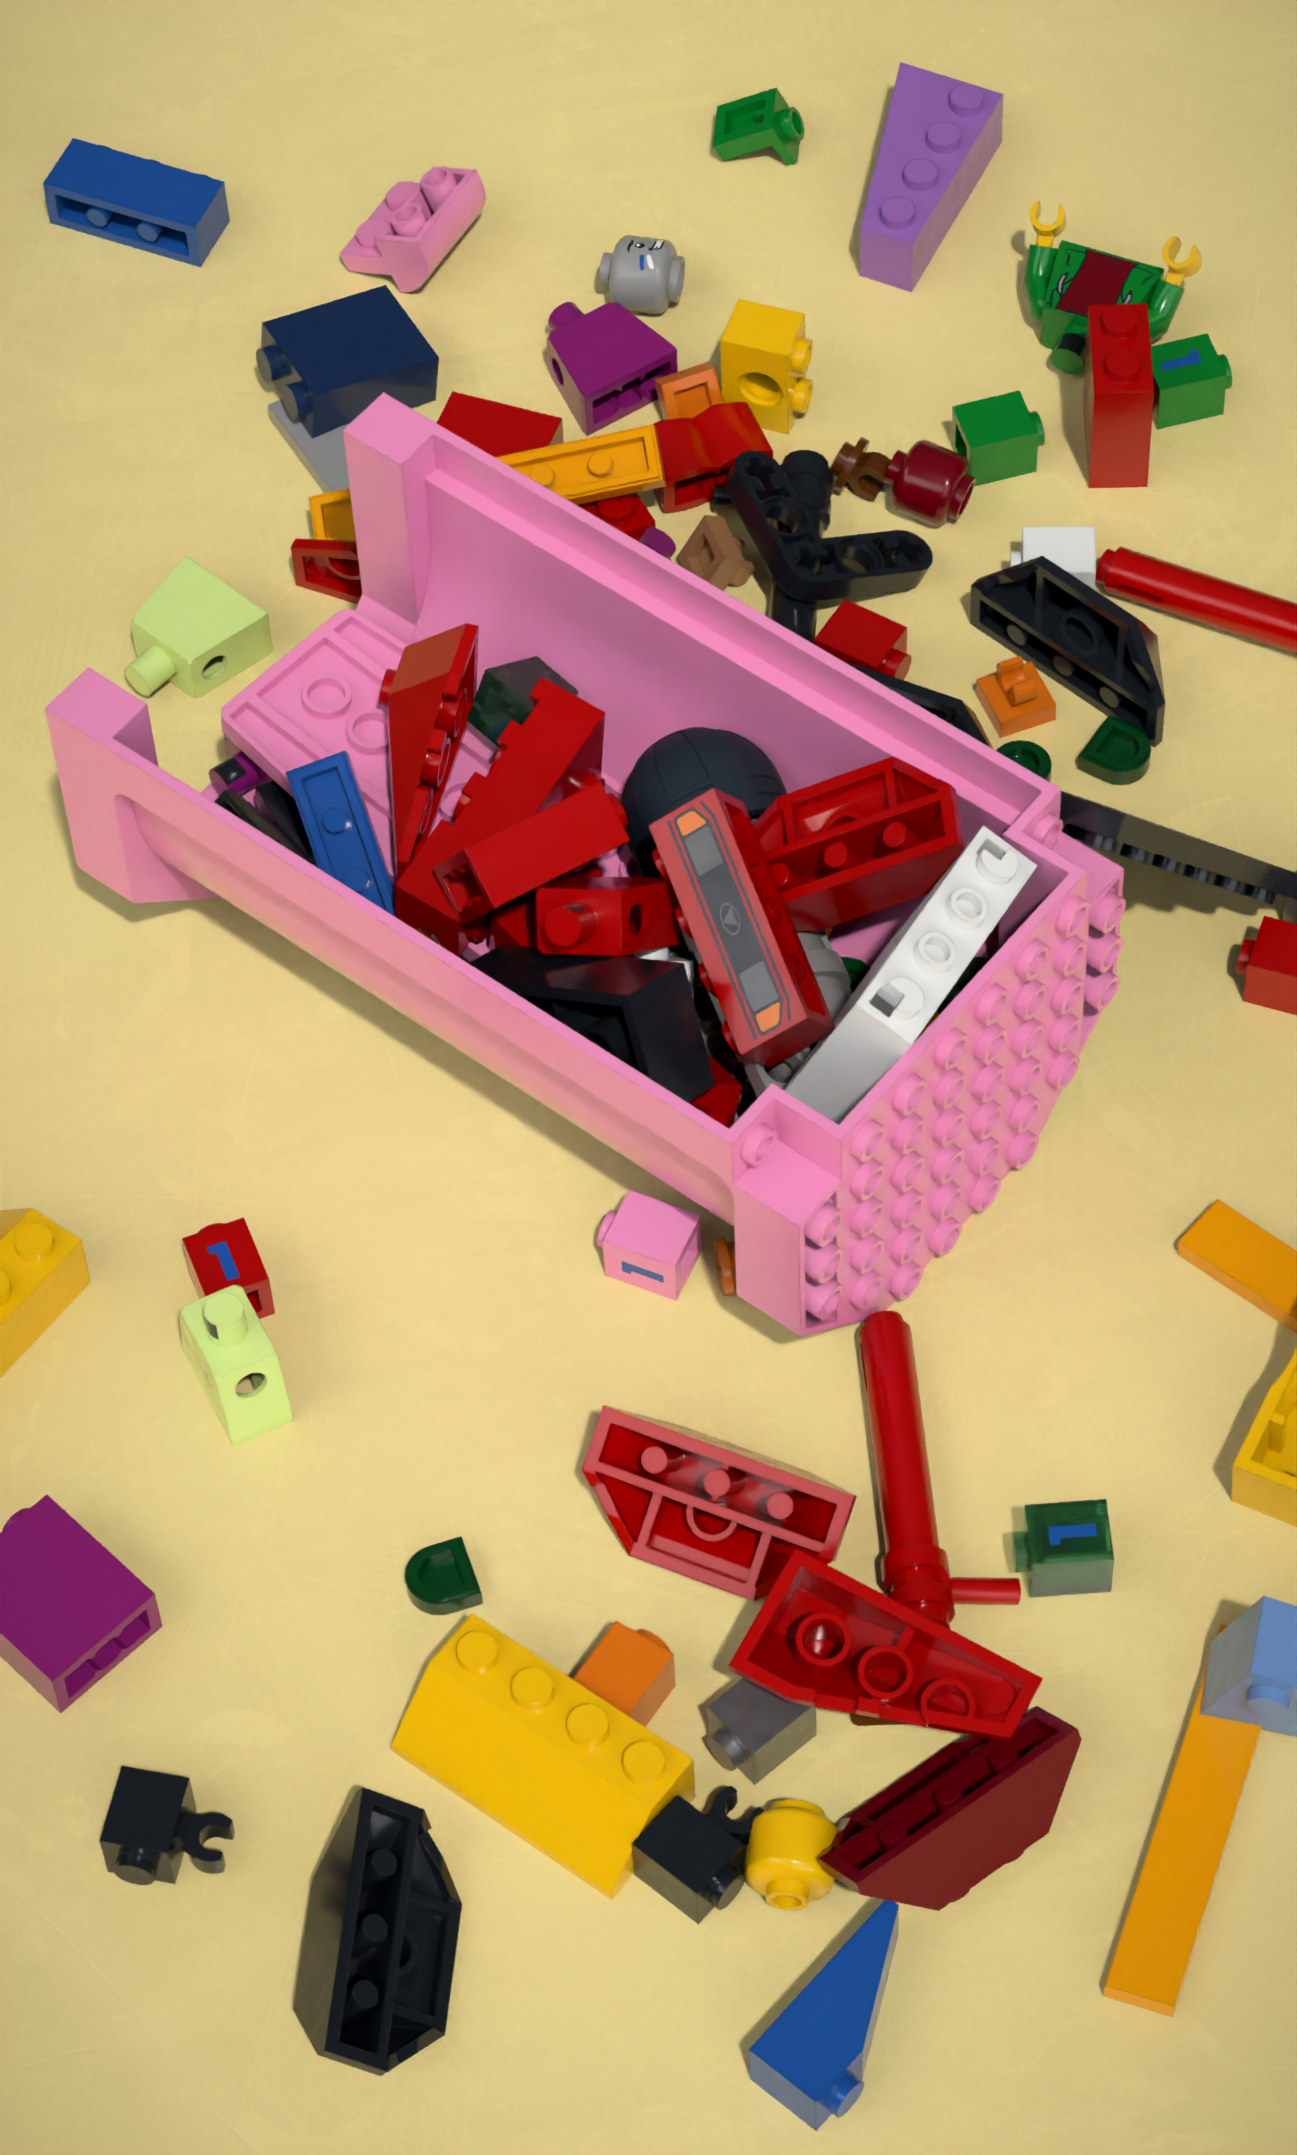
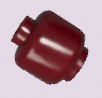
M921 440L916 442L908 453L900 450L896 451L886 471L884 482L893 486L891 504L894 509L928 525L937 527L946 523L949 518L957 521L961 517L972 495L976 477L969 475V461L965 456L929 440Z

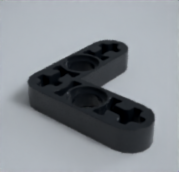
M750 450L742 452L735 459L725 477L724 486L730 500L775 582L791 598L799 601L813 602L910 590L918 586L932 564L933 554L931 548L922 538L909 531L893 530L821 538L782 467L776 460L765 453ZM767 518H774L783 522L791 529L792 533H784L770 525ZM842 558L856 561L863 566L866 573L853 571L844 564Z

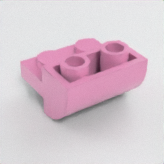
M445 166L432 167L430 171L423 175L420 183L398 181L387 192L385 199L367 221L358 227L354 237L340 252L347 270L351 272L392 275L399 291L402 293L419 289L484 208L486 200L485 189L477 170Z

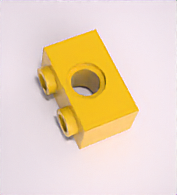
M738 299L720 339L723 404L730 402L748 403L762 429L789 435L797 414H805L810 406L813 394V380L806 378V372L812 358L813 340L806 339L805 313Z

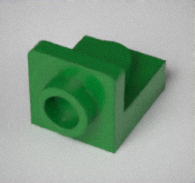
M777 88L717 106L713 148L722 161L773 146L785 165L798 162L799 143L804 137L803 120L795 107H789Z

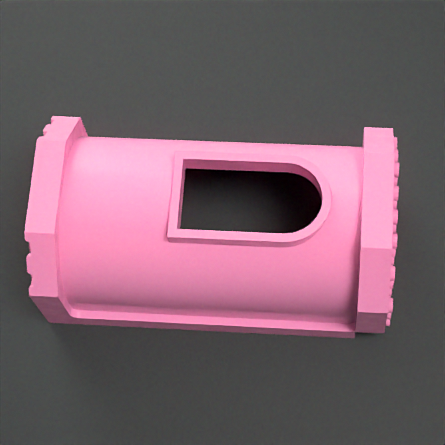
M383 392L343 430L362 596L355 611L407 645L465 623L478 625L477 690L525 721L532 712L534 701L530 700L529 694L539 679L543 677L604 711L602 771L624 786L637 760L647 748L668 734L692 727L731 731L750 740L774 764L787 793L892 756L921 769L937 779L939 778L949 783L956 789L964 848L984 825L1038 865L945 997L952 1000V1002L840 1124L835 1123L771 1083L729 1129L469 964L467 959L462 960L216 804L214 801L218 798L219 794L212 785V782L199 793L158 767L148 705L89 667L45 707L77 867L132 903L215 898L227 900L734 1227L737 1296L800 1337L865 1321L870 1314L883 1310L887 1311L897 1298L902 1301L906 1300L915 1291L923 1276L924 1268L936 1254L944 1256L954 1247L962 1232L963 1224L974 1211L982 1213L992 1204L1000 1190L1001 1181L1013 1167L1020 1170L1033 1157L1039 1144V1135L1063 1088L1068 1085L1079 1066V1056L1103 1009L1111 1002L1120 984V977L1116 973L1118 956L1123 946V939L1119 937L1120 920L1126 907V900L1122 898L1124 868L1062 832L1063 821L1060 819L1061 789ZM254 786L242 793L241 796L255 808H258L255 803ZM926 895L835 925L828 938L833 950L838 952L840 957L855 958L872 967L889 941Z

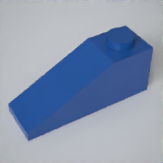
M884 1900L749 2049L750 2079L815 2131L821 2127L831 2114L839 2118L847 2113L863 2091L864 2082L862 2079L898 1939L899 1905L893 1901Z

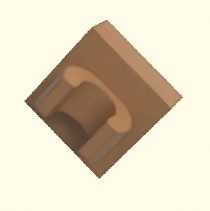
M704 515L677 556L683 568L724 591L728 583L736 586L746 584L756 569L755 563L744 561L741 554L746 546L745 542L742 539L733 537L725 518Z

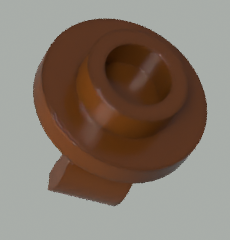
M864 437L859 439L856 446L845 442L830 468L833 475L838 477L834 489L842 493L849 483L852 490L859 497L874 502L884 485L883 481L891 459L878 452L865 453L870 441Z

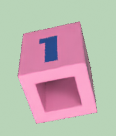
M629 1190L618 1212L610 1210L606 1214L598 1233L597 1245L603 1248L605 1276L677 1301L703 1250L701 1215Z

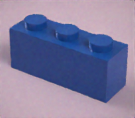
M75 138L71 140L43 182L50 223L198 267L203 265L230 222L224 181Z

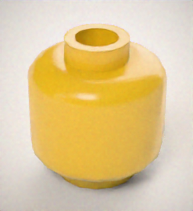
M785 1799L773 1803L770 1809L765 1810L754 1818L752 1830L748 1838L744 1874L750 1887L759 1894L766 1896V1902L770 1906L786 1911H797L806 1908L808 1902L819 1900L831 1892L836 1878L822 1870L818 1858L823 1850L830 1847L838 1829L834 1822L825 1816L824 1810L808 1801Z

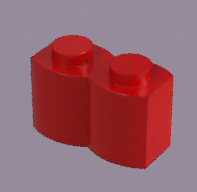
M730 402L716 404L694 418L665 419L654 423L658 434L666 486L655 488L653 491L663 511L678 512L692 509L714 499V485H724L725 477L735 459L742 452L749 450L759 451L773 458V450L748 403Z

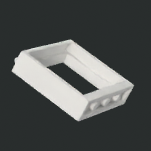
M983 825L889 941L834 1018L835 1029L831 1034L816 1043L786 1085L784 1091L835 1123L840 1124L912 1046L1038 865Z

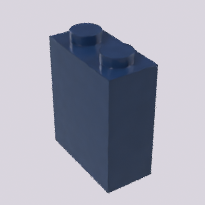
M386 285L262 323L261 348L256 351V361L260 374L266 382L272 381L282 395L284 406L292 419L298 418L312 439L348 423L350 424L383 392L410 408L436 400L439 357Z

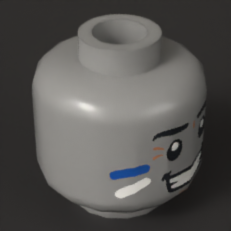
M626 235L617 242L613 253H603L599 270L600 287L609 288L611 302L619 303L628 311L661 314L669 307L671 302L680 301L685 278V258L677 256L674 245L668 240Z

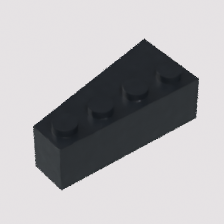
M501 944L469 962L476 969L684 1101L690 1102L716 1086L692 996V987L688 980L684 963L623 956L539 953L537 947Z

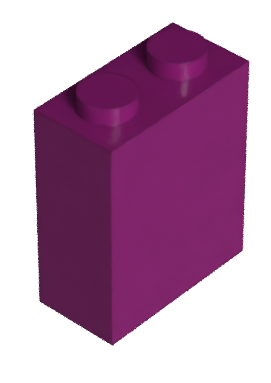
M46 1494L31 1508H23L12 1515L0 1533V1657L59 1713H62L162 1627L155 1593Z

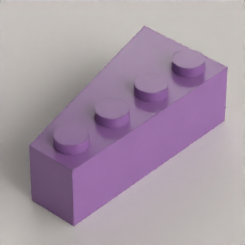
M900 62L860 225V276L909 292L913 291L1002 143V93Z

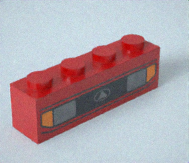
M713 787L648 825L657 849L653 851L654 862L664 879L673 886L680 903L675 910L678 922L686 935L696 943L703 961L698 966L699 974L707 990L715 998H718L726 1018L721 1025L722 1031L731 1049L739 1056L772 1067L831 1034L835 1029V1024L744 802Z

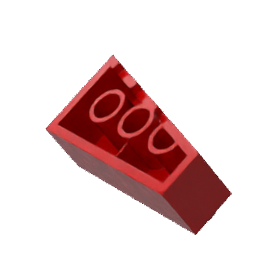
M543 677L539 679L529 694L530 700L534 701L533 710L523 725L511 720L497 739L498 745L501 747L495 755L488 775L485 777L475 771L461 790L462 794L454 810L455 822L451 824L446 820H440L395 884V917L415 930L424 923H427L443 946L458 957L473 939L480 942L489 934L491 914L497 912L499 908L462 926L433 867L463 849L600 781L603 787H605V779L601 778L605 712Z

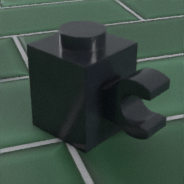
M122 1766L99 1840L107 1871L114 1873L126 1882L137 1885H149L154 1880L175 1884L184 1852L189 1855L190 1861L198 1870L209 1874L222 1873L226 1866L223 1852L205 1849L203 1844L213 1837L233 1840L235 1834L233 1821L219 1813L196 1815L197 1809L190 1778Z
M732 1786L724 1788L716 1795L712 1807L706 1815L677 1795L632 1843L634 1875L697 1924L714 1907L718 1910L726 1908L740 1892L745 1881L743 1845L748 1844L754 1818L764 1812L763 1809L758 1807L745 1820L735 1821L729 1818L727 1814L738 1803L737 1790Z

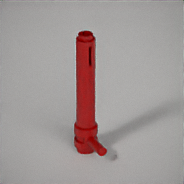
M1121 546L1116 551L1106 549L1103 553L1096 572V582L1103 584L1106 592L1297 654V603Z
M883 1310L870 1314L865 1319L864 1326L860 1329L859 1342L886 1551L880 1566L882 1583L885 1591L889 1593L887 1597L950 1629V1622L953 1621L955 1616L954 1604L1018 1605L1021 1596V1586L1018 1578L950 1577L948 1556L946 1551L939 1546L911 1328L908 1323L903 1321L902 1315L898 1312Z

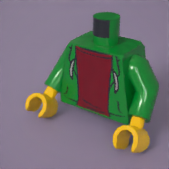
M1040 200L1032 205L1030 220L1034 231L1037 233L1036 245L1030 244L1023 290L1031 319L1042 325L1041 343L1046 348L1054 350L1051 359L1055 367L1068 374H1077L1083 370L1085 366L1088 305L1147 303L1150 343L1162 337L1168 331L1185 291V288L1181 286L1183 278L1196 274L1202 265V256L1196 245L1192 247L1190 256L1186 261L1175 263V257L1180 251L1181 241L1178 237H1172L1165 243L1162 255L1169 269L1164 279V269L1068 241L1061 240L1059 247L1053 248L1054 238L1059 236L1066 226L1064 209L1059 203L1057 220L1051 225H1042L1038 222L1041 212Z

